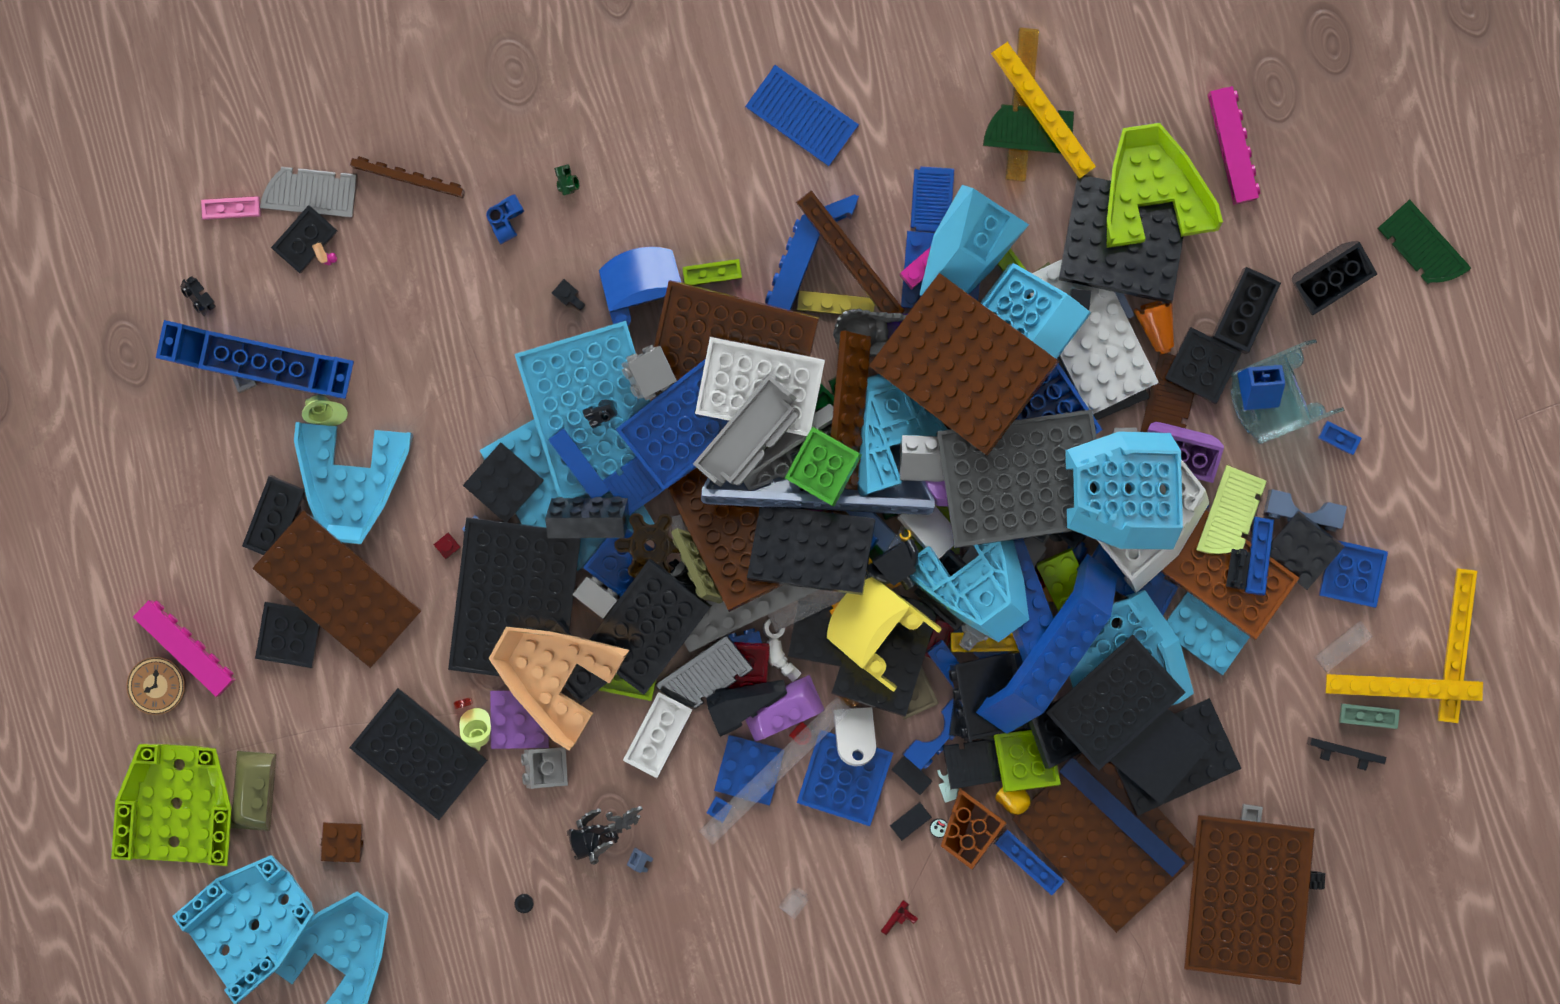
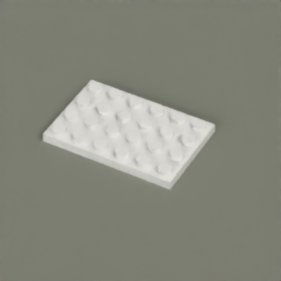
M710 337L695 414L730 421L766 377L770 375L797 398L791 404V407L797 411V419L786 432L807 436L812 427L825 360Z

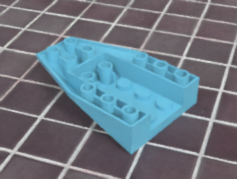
M962 185L933 236L919 295L922 296L939 273L969 294L995 268L1029 224L974 188Z

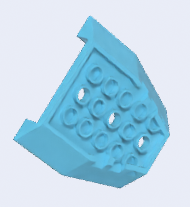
M1014 263L1006 267L980 302L1008 324L1011 323L1012 327L1056 359L1091 314L1089 310L1067 293ZM1030 293H1034L1032 298L1027 299Z
M1116 432L1065 450L1066 470H1073L1074 508L1067 509L1068 529L1119 549H1174L1183 529L1181 450L1171 433ZM1092 482L1097 487L1095 493L1091 492L1090 490V484ZM1127 483L1131 486L1130 494L1125 491ZM1161 484L1166 487L1164 495L1160 492Z
M1145 590L1126 595L1127 599L1113 603L1110 619L1070 674L1072 687L1074 688L1131 635H1134L1186 692L1173 705L1179 704L1194 694L1180 641ZM1114 618H1120L1122 621L1121 625L1117 628L1111 625Z
M270 855L216 878L172 917L182 931L190 934L227 988L224 989L233 1004H238L281 967L315 913L312 902L291 873ZM284 895H288V897H289L288 903L285 904V905H282V903H281L282 897H283ZM258 920L259 927L253 930L252 923ZM228 945L230 951L224 956L222 949Z

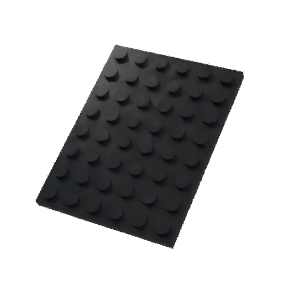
M467 517L448 670L500 676L489 660V657L506 627L549 631L558 622H561L570 632L573 593L575 591L581 538H548L546 527Z

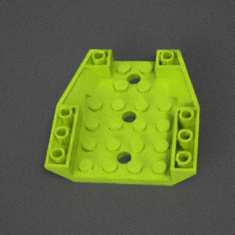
M172 744L138 745L115 800L111 859L162 860L228 866L232 807L216 748ZM178 759L183 760L185 763V767L182 770H178L175 767V762ZM174 798H180L182 801V806L179 809L175 808L172 804ZM172 836L179 838L180 843L177 847H173L170 844Z

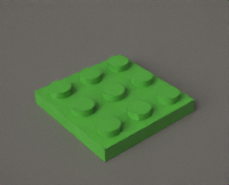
M812 427L785 479L829 505L835 506L862 454Z

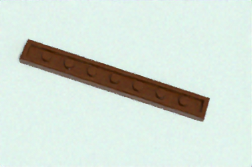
M810 190L795 202L881 313H904L905 310L813 191Z

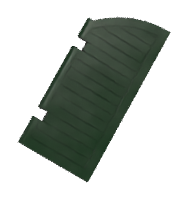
M1001 104V108L994 114L985 131L983 146L1061 154L1029 107L1018 106L1017 111H1013V105ZM1058 110L1059 115L1073 133L1074 111Z
M1410 199L1377 228L1387 240L1391 237L1396 240L1392 245L1416 272L1420 268L1424 271L1421 278L1427 284L1455 279L1471 269L1469 264Z

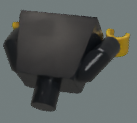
M907 530L909 536L906 538L902 537L900 533L901 542L873 560L869 558L867 572L875 580L884 584L891 583L893 586L900 582L905 590L915 585L910 575L916 572L918 549L912 540L910 530Z

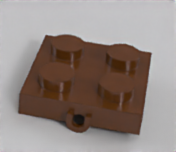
M323 822L320 844L322 846L321 861L360 863L361 847L364 846V840L362 839L363 824Z

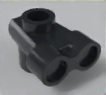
M605 399L599 402L598 407L583 409V415L589 421L591 428L601 426L602 422H607L610 418L616 416L617 410L610 400Z

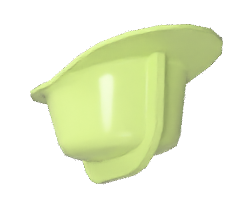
M315 395L310 399L307 398L305 401L306 406L302 410V417L306 422L327 426L341 424L346 420L348 414L346 407L340 403L330 401L324 395Z
M480 708L466 711L460 718V736L467 745L477 748L479 751L481 746L487 744L490 738V717L485 710Z

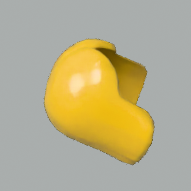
M1002 787L995 796L997 802L1009 813L1015 815L1025 812L1031 803L1026 790L1004 793Z

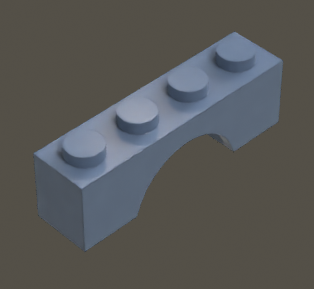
M1273 489L1269 490L1264 513H1269L1268 517L1280 519V516L1286 517L1289 522L1299 510L1294 505L1291 494ZM1326 502L1314 513L1300 512L1315 524L1325 526L1324 530L1336 532V529H1342L1347 506Z

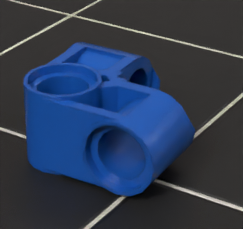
M516 194L490 207L486 214L500 245L517 236L510 221H508L524 212ZM494 211L500 212V219L493 221L490 217L491 213Z

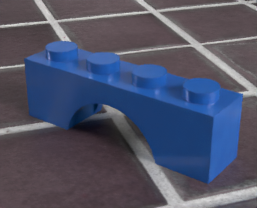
M954 698L941 710L944 717V728L941 734L936 739L928 742L915 739L902 753L920 770L922 768L927 769L933 762L931 758L935 753L939 755L943 751L944 743L948 739L953 740L955 736L949 735Z

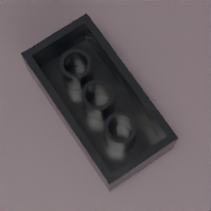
M1249 267L1242 269L1211 337L1244 354L1249 353L1281 282Z
M551 498L545 517L547 537L625 538L630 518L628 498Z

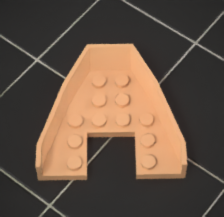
M506 627L489 660L513 696L554 742L570 751L593 715V712L561 693L573 670L578 664L610 684L630 650L561 633Z

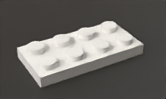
M658 692L623 761L657 778L693 709Z

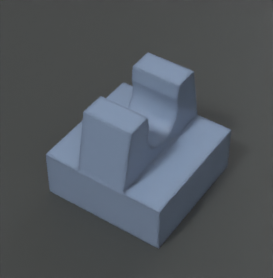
M634 848L627 866L639 873H647L648 868L644 865L646 861L652 862L653 858L642 850Z

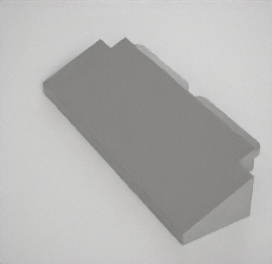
M768 375L693 464L720 487L726 481L732 485H741L764 458L765 452L763 450L766 447H773L797 419V411L791 407V404L797 398Z

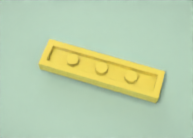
M799 291L797 310L842 315L843 312L852 309L874 312L875 304L867 297Z

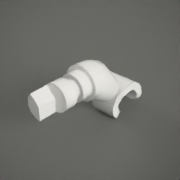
M770 618L764 622L762 627L764 635L769 638V641H767L770 646L768 662L772 667L780 668L781 673L794 682L802 673L791 662H787L788 659L782 651L779 637L783 635L785 628H779L778 633L772 634L769 631V625L772 623Z

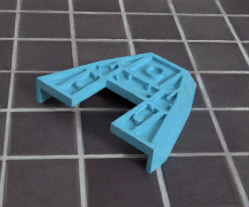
M880 374L870 376L867 379L866 405L863 417L864 425L861 428L862 444L860 446V454L862 456L858 472V491L860 497H866L869 494L902 483L890 447L901 443L902 435L937 437L938 431L948 430L941 420Z
M296 422L294 444L307 501L314 519L341 542L361 544L385 507L409 453L413 433L374 430L371 468L334 465L337 426Z
M1013 540L974 545L979 556L952 576L949 575L931 546L918 553V565L915 567L916 572L910 575L915 585L962 622L1000 642L1029 621L1024 578Z
M358 891L319 911L311 918L287 958L275 973L293 984L312 956L317 954L346 975L326 1004H368L382 958L389 914Z

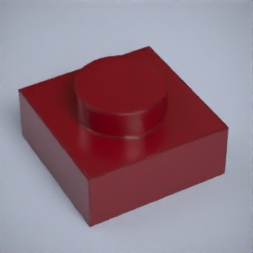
M449 532L433 544L445 559L461 548Z

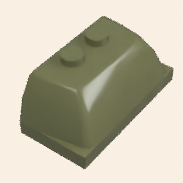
M237 751L230 828L270 831L276 753Z

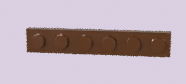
M364 157L352 158L350 166L354 169L455 197L463 198L465 193L460 184L450 182L448 185L442 183L443 180L432 177L430 180L424 178V174L413 172L412 175L405 173L406 170L400 167H395L394 169L387 168V164L382 162H376V164L369 163V159Z

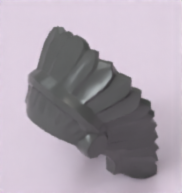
M862 309L845 311L837 318L833 331L837 348L839 350L840 332L850 331L870 336V357H876L889 340L887 323L903 321L907 315L901 313L870 312V310Z

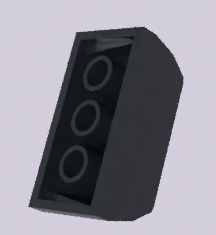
M1351 241L1337 246L1295 273L1291 280L1310 314L1315 315L1376 276L1377 272L1359 241Z

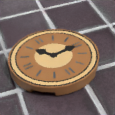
M151 657L140 661L133 667L127 679V693L130 701L137 709L151 715L164 714L174 709L183 699L186 688L185 678L179 667L171 660L163 657Z

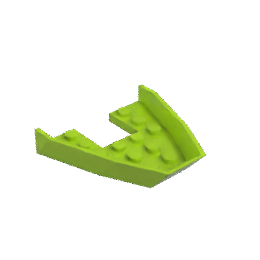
M1161 123L1123 128L1112 168L1107 214V248L1145 242L1138 207L1173 202L1181 237L1219 231L1223 219L1218 202L1188 155Z

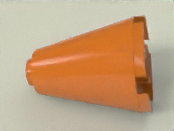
M1154 301L1141 305V310L1135 308V315L1155 351H1160V354L1171 352V348L1174 347L1172 304Z

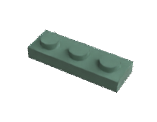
M1341 703L1339 723L1398 729L1400 710Z

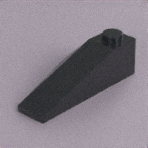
M778 680L726 689L707 697L708 710L719 736L721 737L743 725L742 721L749 716L754 718L758 715L757 711L763 706L769 707L786 695L787 689L785 681Z

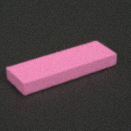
M260 197L201 200L203 220L261 216Z

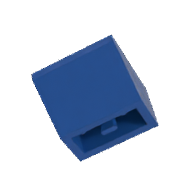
M1282 365L1248 367L1237 373L1244 411L1280 407L1285 387Z

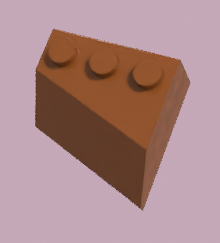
M959 788L941 847L973 870L1007 822Z

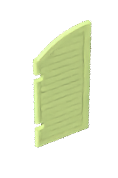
M1226 465L1196 550L1209 554L1231 553L1232 549H1243L1246 539L1241 538L1242 533L1246 535L1249 533L1260 500L1255 499L1256 494L1262 496L1267 481Z

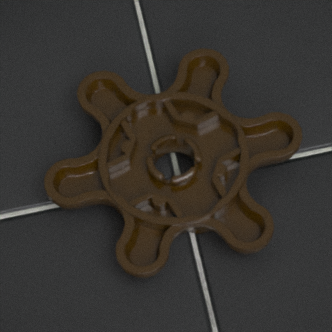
M632 514L629 518V522L633 527L632 536L629 538H618L614 543V547L618 552H628L632 555L633 559L628 567V574L636 578L649 559L670 573L671 570L667 564V557L671 553H680L679 549L674 545L673 539L667 533L668 528L672 524L671 516L662 514L655 524L649 525L644 521L641 514ZM648 540H652L655 545L651 551H647L644 547Z

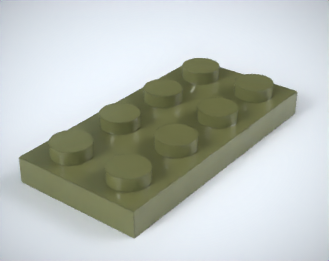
M676 528L671 532L674 538L673 543L681 553L680 558L687 566L688 576L696 586L695 591L697 595L705 600L719 604L722 603L723 599L690 532Z

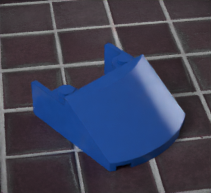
M641 247L626 251L609 260L599 270L613 324L626 321L627 326H629L631 323L629 307L665 298L669 280L681 282L673 250L662 247Z

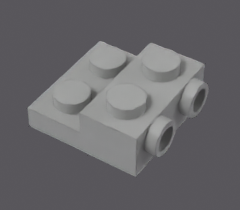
M555 747L524 750V754L521 755V763L523 766L525 765L526 773H523L522 781L526 788L568 786L566 748Z

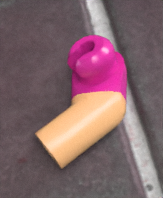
M321 243L312 246L319 262L326 265H332V263L337 262L336 254L333 252L330 254L325 253Z

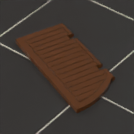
M1168 353L1159 354L1155 370V376L1159 383L1151 386L1140 432H1147L1150 424L1154 422L1186 429L1187 425L1182 424L1181 421L1182 418H1189L1194 393L1164 379L1175 355Z

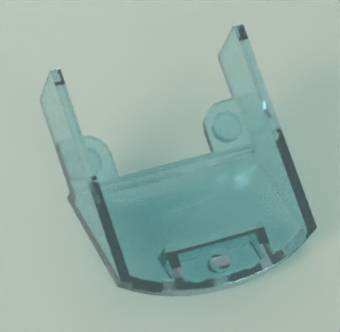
M1316 339L1300 343L1231 374V377H1233L1231 397L1236 414L1248 434H1251L1258 440L1259 444L1345 411L1344 407L1326 413L1324 406L1316 402L1307 405L1293 370L1303 364L1304 357L1301 350L1316 344ZM1282 365L1285 387L1280 407L1244 411L1237 373L1248 367Z

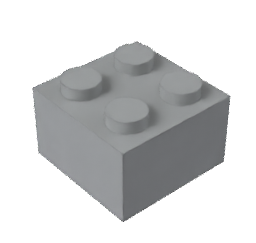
M587 576L573 593V596L601 618L605 619L618 602L616 598L618 594L610 588L604 589L601 586L603 583L595 576H592V578Z

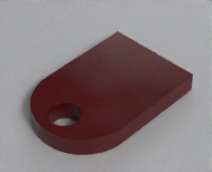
M733 642L754 670L742 678L736 674L735 678L737 681L730 685L729 688L742 687L746 684L766 683L769 643Z

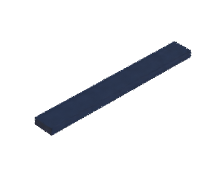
M1073 757L1059 770L1063 776L1170 876L1173 877L1185 864L1177 854Z

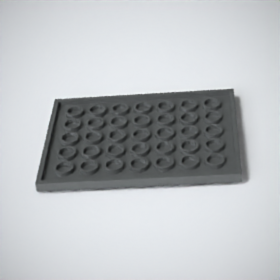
M1092 410L1015 420L988 456L954 430L937 432L954 548L1073 531L1067 528V509L1074 508L1073 470H1066L1065 450L1097 439ZM1092 482L1090 484V490L1091 492L1095 493L1097 487Z

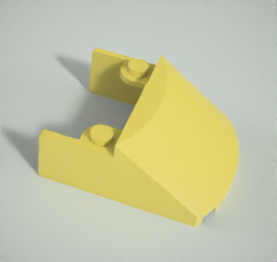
M870 577L865 580L863 595L847 593L841 599L831 616L827 630V639L862 669L866 670L894 692L897 686L883 676L886 670V663L883 658L875 653L898 622L912 630L917 629L923 621L938 633H940L942 628L887 585Z

